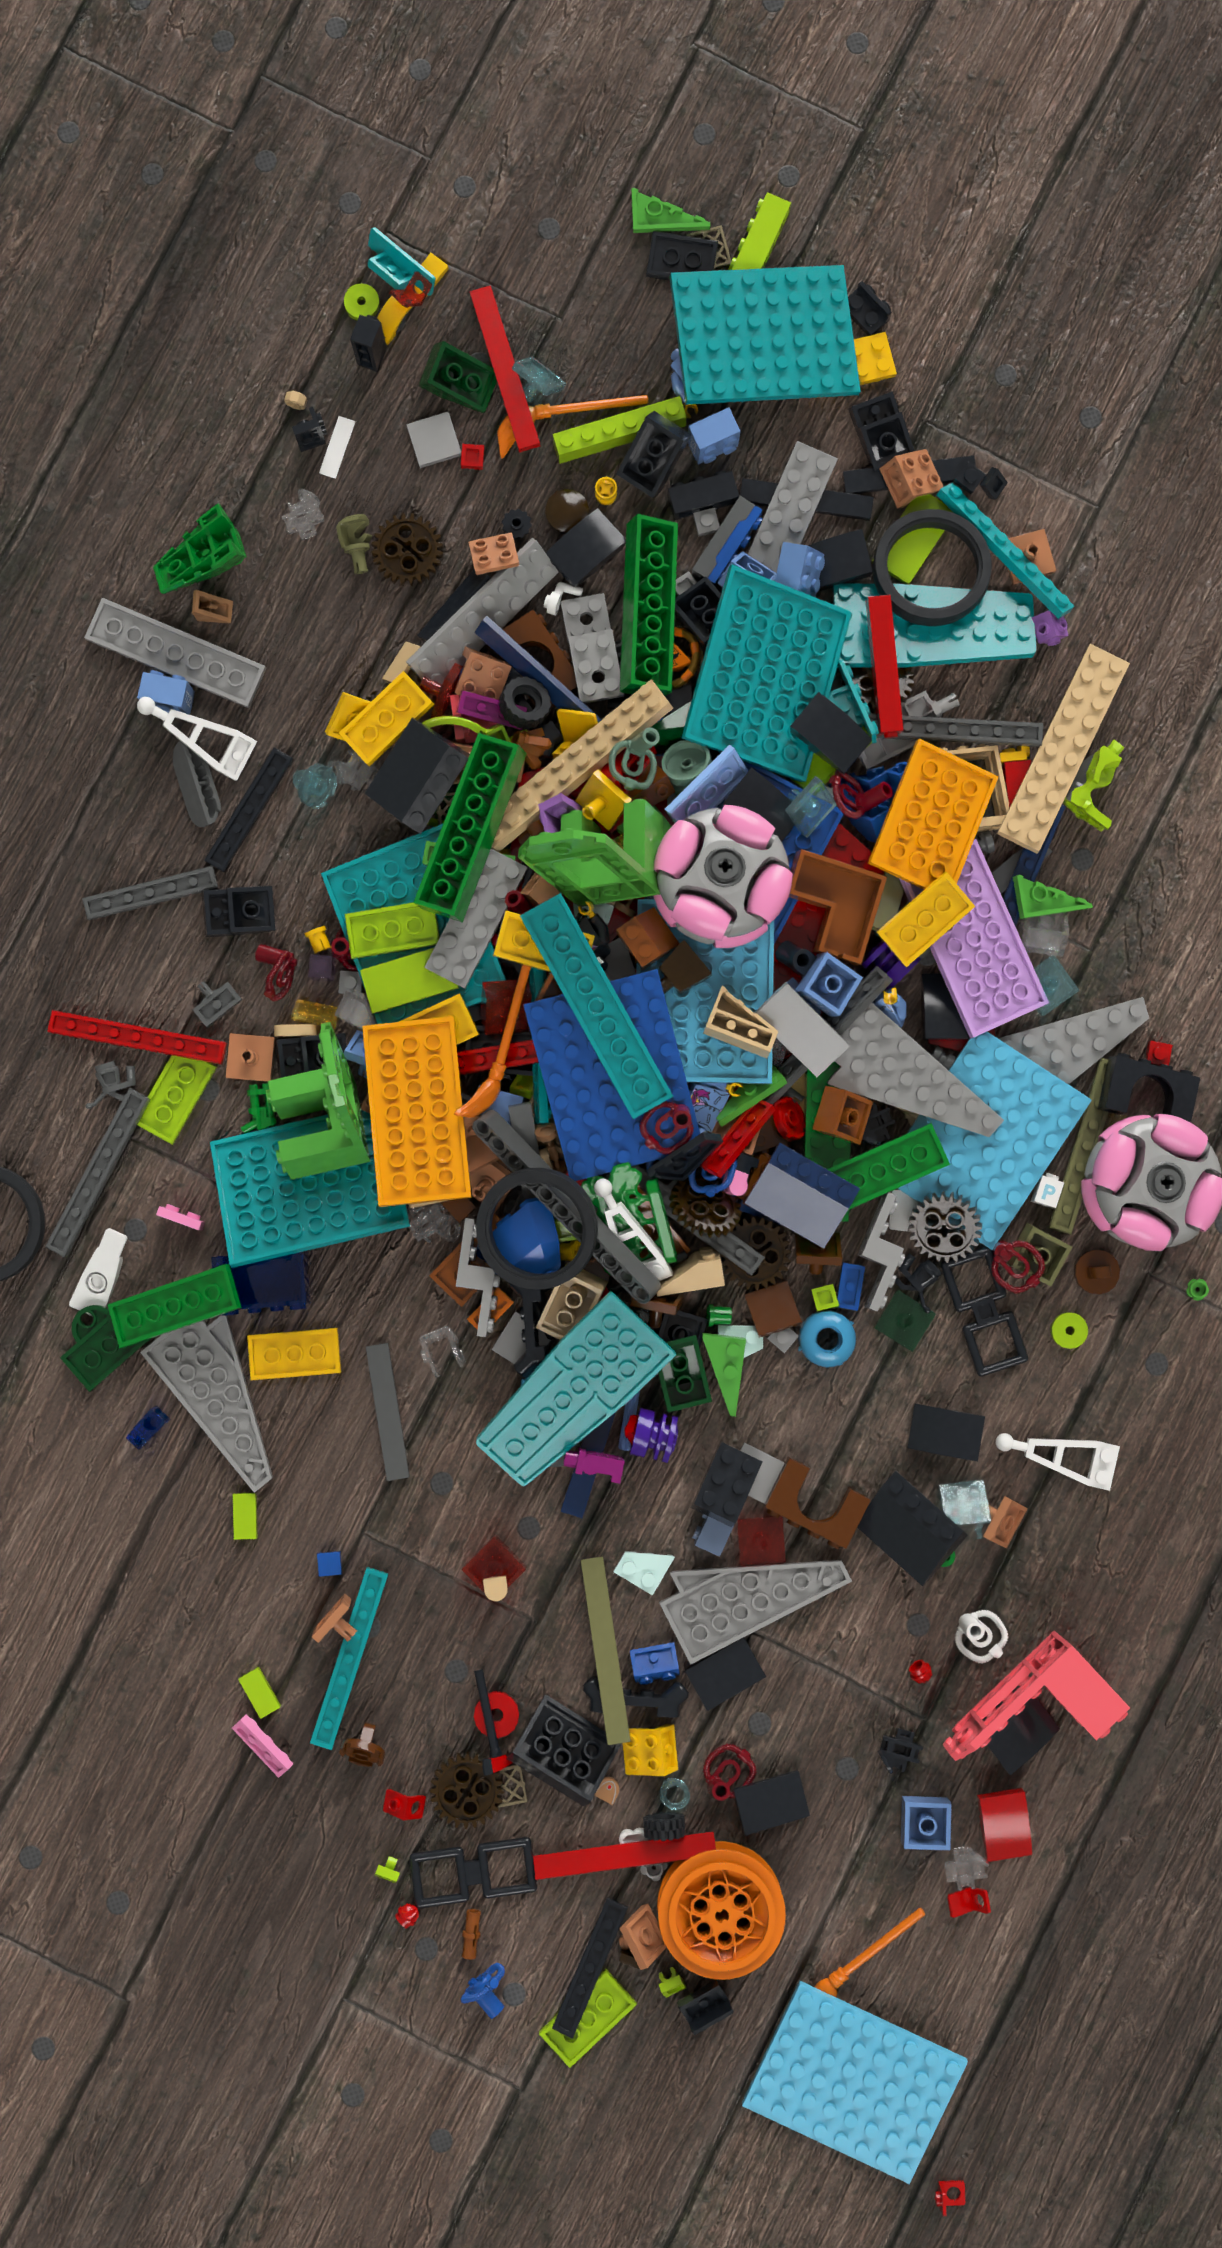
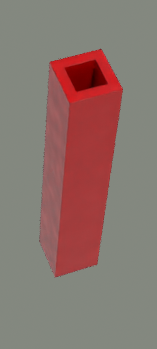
M891 595L870 596L865 602L876 718L879 730L878 736L884 735L885 739L896 738L903 731Z

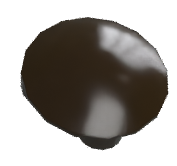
M563 489L549 497L545 514L548 522L554 529H557L561 534H566L589 515V506L581 493L573 489Z

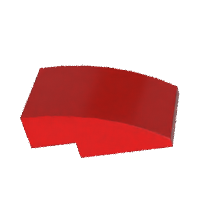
M1022 1788L977 1795L986 1861L992 1862L1032 1855L1031 1832L1025 1791Z

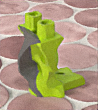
M1113 740L1108 748L1102 746L1097 752L1082 762L1063 801L1065 806L1078 819L1086 821L1100 832L1104 828L1108 830L1112 820L1098 811L1093 805L1090 794L1093 789L1108 786L1113 779L1114 772L1122 760L1118 755L1124 749V746L1116 740Z

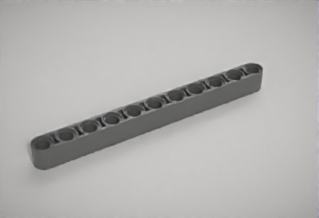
M487 1110L473 1122L472 1128L475 1134L512 1172L537 1167L552 1169L495 1110ZM542 1183L524 1184L581 1243L583 1235L582 1221L572 1200L553 1186ZM597 1216L598 1237L592 1255L637 1302L641 1304L648 1303L660 1290V1281Z

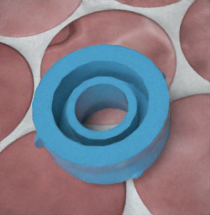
M824 1310L813 1313L806 1318L800 1327L798 1352L802 1351L810 1362L818 1366H841L848 1360L855 1349L856 1333L853 1327L855 1323L834 1311ZM824 1328H831L837 1333V1344L832 1349H822L817 1343V1335Z

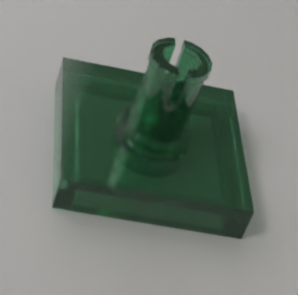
M896 1290L875 1324L874 1329L913 1352L936 1313L933 1311L929 1314L925 1313L920 1303L901 1291Z

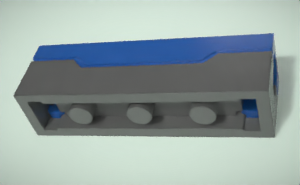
M739 496L696 562L691 575L699 581L706 576L716 587L731 560L738 555L737 553L740 548L745 549L751 539L749 536L753 529L757 530L763 520L761 518L762 509Z

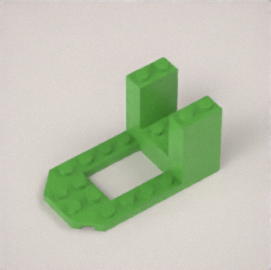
M635 799L632 802L624 803V840L622 849L606 834H602L601 828L593 820L585 818L582 811L572 810L567 814H561L560 832H541L537 836L529 837L519 848L518 858L577 906H588L585 901L596 905L660 895L657 882L658 873L654 870V861L658 846L663 838V816L646 800Z
M331 1022L321 1024L319 1033L320 1043L318 1044V1049L324 1061L322 1069L268 1081L269 1090H266L268 1103H271L273 1112H277L281 1120L321 1110L328 1112V1118H326L328 1130L278 1141L277 1160L281 1164L283 1172H287L291 1180L371 1162L356 1081Z

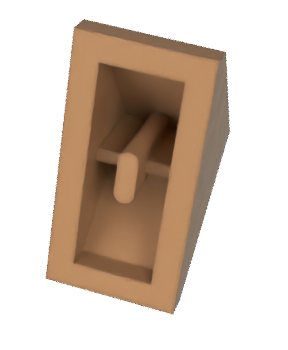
M194 590L192 613L197 621L231 623L233 601Z

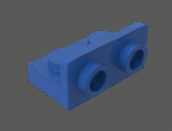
M674 1642L630 1650L635 1683L640 1682V1684L645 1685L661 1678L664 1681H668L680 1675Z

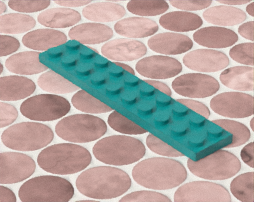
M559 893L520 915L521 920L632 1119L672 1098L673 1095L562 894Z

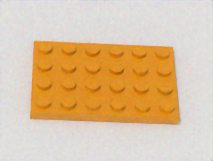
M920 738L916 740L868 864L921 889H926L944 872H947L957 884L998 776Z

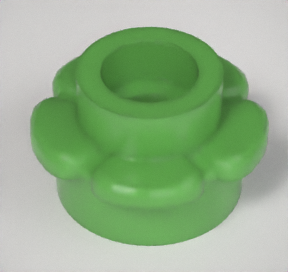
M1192 1279L1188 1283L1186 1292L1189 1297L1200 1301L1208 1295L1209 1288L1203 1279Z

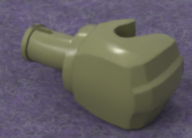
M364 514L345 517L336 526L344 553L352 556L354 574L368 572L365 552L370 549L369 542L372 539V535L364 533L360 537L363 530L369 525V519Z

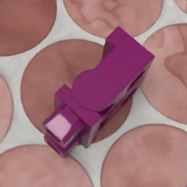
M579 1447L578 1452L569 1450L565 1453L563 1464L566 1467L575 1468V1474L582 1475L583 1471L588 1475L596 1473L610 1475L611 1482L620 1484L624 1458L623 1456L602 1452L586 1451V1448Z

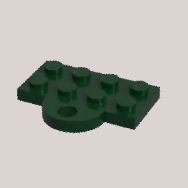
M91 1305L84 1307L75 1315L71 1330L77 1343L62 1355L60 1359L86 1389L91 1392L151 1339L119 1348L109 1309L101 1305ZM85 1313H90L93 1316V1323L90 1326L82 1322V1316Z

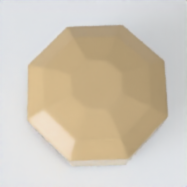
M296 391L286 393L284 400L286 405L297 410L305 409L307 404L305 395Z

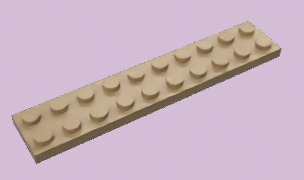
M1089 644L1042 740V746L1038 748L997 832L998 835L1038 854L1130 664L1129 662Z
M652 679L641 686L638 691L623 701L621 705L606 715L603 720L588 730L586 734L571 744L568 749L554 758L551 763L536 773L533 778L511 795L492 844V848L495 851L500 852L522 834L529 825L539 819L540 810L538 804L560 793L568 796L590 778L597 769L599 770L608 763L610 751L616 743L633 739L646 728L653 726L673 709ZM626 747L621 748V749L617 752V754H619V753H620L622 750H624Z

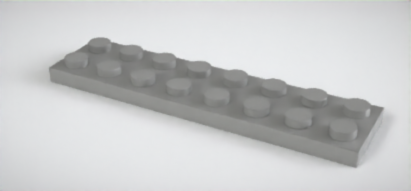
M531 538L517 552L519 566L499 570L406 661L430 693L435 695L465 665L467 659L462 655L465 646L479 651L486 644L474 633L486 616L502 629L559 573L537 540Z
M105 598L101 599L84 637L87 641L170 676H182L186 678L185 680L189 684L246 708L250 707L266 670V666Z

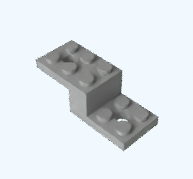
M604 593L561 601L579 699L586 704L624 697V693L620 692V668ZM585 614L590 615L593 619L589 625H584L580 622V618ZM600 672L604 675L605 679L601 683H595L592 680V675Z
M889 1192L882 1195L857 1253L858 1256L881 1265L864 1306L877 1312L879 1308L883 1309L888 1298V1296H885L887 1288H892L896 1280V1275H894L896 1267H901L905 1258V1254H903L904 1248L879 1238L880 1235L886 1233L889 1223L886 1222L888 1215H893L898 1204L895 1201L897 1196Z
M465 1218L456 1287L483 1290L477 1336L487 1337L488 1333H492L495 1319L491 1318V1311L495 1310L497 1306L498 1296H494V1289L499 1287L500 1276L491 1267L471 1265V1261L476 1259L477 1247H473L474 1238H477V1220Z

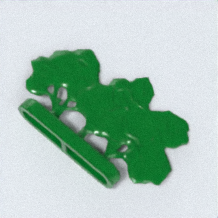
M629 1162L613 1166L608 1180L612 1184L611 1194L616 1204L622 1202L642 1227L655 1223L659 1238L654 1242L662 1249L663 1256L668 1264L677 1262L676 1248L658 1179L647 1180L646 1189L648 1195H642L637 1189L642 1179V1172L632 1168ZM601 1176L587 1178L586 1181H583L581 1187L586 1191L593 1205L598 1208L596 1215L608 1227L605 1216V1208L608 1206L603 1197L598 1196L594 1191L596 1181L604 1178ZM634 1194L637 1198L630 1199L629 1195ZM645 1201H649L653 1218L646 1219L638 1210V1206ZM620 1213L614 1215L618 1233L631 1228ZM638 1236L623 1241L641 1262L653 1257L649 1249H647L648 1255L644 1258L640 1257V1252L647 1247L640 1244L641 1239Z

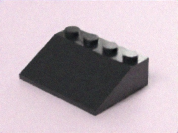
M412 717L365 794L402 823L421 834L468 761L470 754Z
M897 1471L879 1489L857 1527L921 1586H924L968 1536L963 1529Z
M545 1694L507 1759L585 1807L592 1801L622 1743L607 1745L606 1732Z

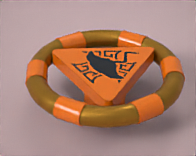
M674 627V636L684 637L690 643L692 660L674 643L673 671L680 672L686 666H690L679 679L672 681V690L683 686L694 676L701 656L699 642L690 631Z

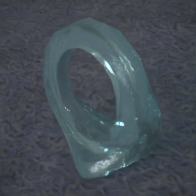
M666 1777L660 1788L661 1802L671 1810L683 1809L690 1800L689 1788L682 1780ZM675 1785L681 1788L685 1794L684 1799L677 1804L671 1803L666 1796V1790Z

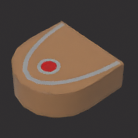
M604 1777L595 1796L613 1805L619 1794L617 1780L612 1777Z

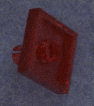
M454 663L442 684L426 676L422 678L419 688L437 696L431 718L444 715L451 703L450 695H454L463 666Z
M770 1516L737 1520L740 1565L786 1562L782 1516H779V1518Z

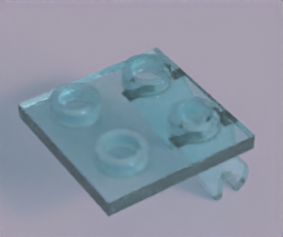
M984 1480L939 1484L938 1488L943 1513L959 1527L960 1525L975 1524L976 1538L982 1539V1524L992 1521Z

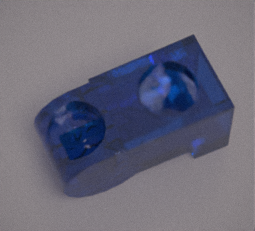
M155 1406L134 1426L126 1439L138 1450H141L171 1419L158 1406Z

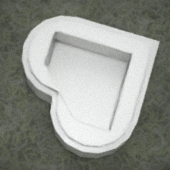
M636 1828L634 1831L625 1829L619 1835L620 1844L649 1840L644 1837L643 1828Z

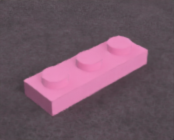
M247 1714L232 1727L236 1734L278 1778L293 1765L288 1755L282 1752L273 1743L272 1738L266 1735Z

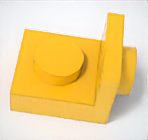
M1017 746V751L1014 748L1002 750V753H999L1001 765L1009 761L1027 760V757L1030 756V747Z

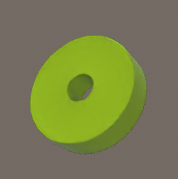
M363 283L351 286L344 296L346 312L354 320H358L359 315L375 317L380 307L379 296L376 290L370 285ZM360 300L366 301L363 305H359L358 302Z
M1066 1312L1058 1315L1053 1320L1050 1332L1052 1339L1057 1345L1073 1349L1085 1342L1088 1335V1326L1080 1315ZM1068 1326H1071L1073 1329V1332L1070 1335L1066 1333V1328Z

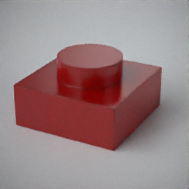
M462 444L461 468L483 470L484 445Z
M1149 1041L1145 1059L1152 1061V1065H1169L1173 1045Z
M630 1415L628 1423L624 1428L625 1437L628 1438L631 1445L633 1444L639 1415Z

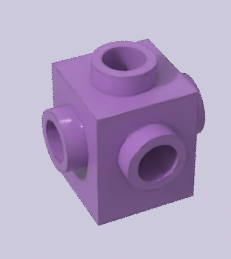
M1048 610L1032 617L1038 643L1054 646L1061 643L1060 639L1068 636L1067 622L1064 616L1058 619Z

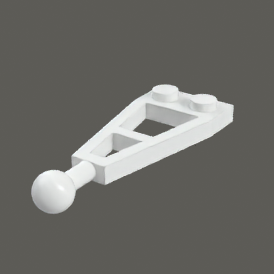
M142 697L137 703V709L141 714H152L163 720L162 726L212 768L235 781L238 780L257 743L256 740L238 730L170 709L167 713L155 706V702L150 697ZM174 718L196 724L189 738L171 724ZM203 727L232 736L220 763L195 744Z
M607 1179L596 1181L594 1191L598 1196L603 1197L608 1206L605 1208V1216L609 1229L622 1242L635 1236L641 1239L654 1256L642 1261V1263L659 1281L673 1276V1271L666 1262L660 1248L622 1202L616 1204L611 1194V1182ZM618 1213L621 1214L631 1227L619 1233L614 1219V1215Z
M1002 1433L996 1438V1446L1001 1451H1009L1010 1449L1024 1451V1456L1088 1486L1110 1491L1120 1446L1094 1440L1027 1438V1443L1013 1440L1012 1436L1007 1433ZM1035 1445L1055 1446L1052 1462L1033 1454ZM1064 1447L1094 1448L1087 1478L1060 1466Z

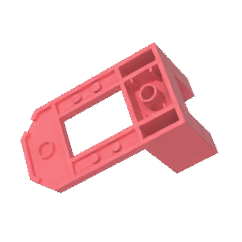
M1053 1631L955 1724L952 1729L955 1733L952 1739L950 1737L946 1738L943 1746L955 1761L963 1759L979 1747H985L991 1741V1736L996 1731L1000 1732L1008 1725L1007 1720L1010 1717L1016 1716L1024 1710V1704L1030 1698L1035 1699L1040 1695L1043 1686L1096 1741L1099 1738L1106 1737L1111 1731L1110 1727L1115 1722H1121L1125 1719L1130 1707L1069 1642ZM1019 1685L1020 1687L1013 1693L1012 1691ZM1001 1701L1004 1702L1001 1706H999L998 1708H996V1706H997Z

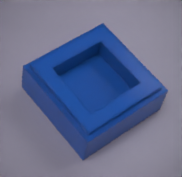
M341 1551L317 1553L319 1577L342 1575Z

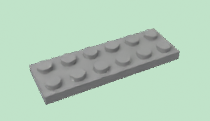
M799 441L796 442L748 552L749 556L777 573L783 542L802 543L838 458Z
M490 849L463 923L449 919L424 968L466 989L505 911L508 909L505 903V896L510 891L518 889L528 867Z

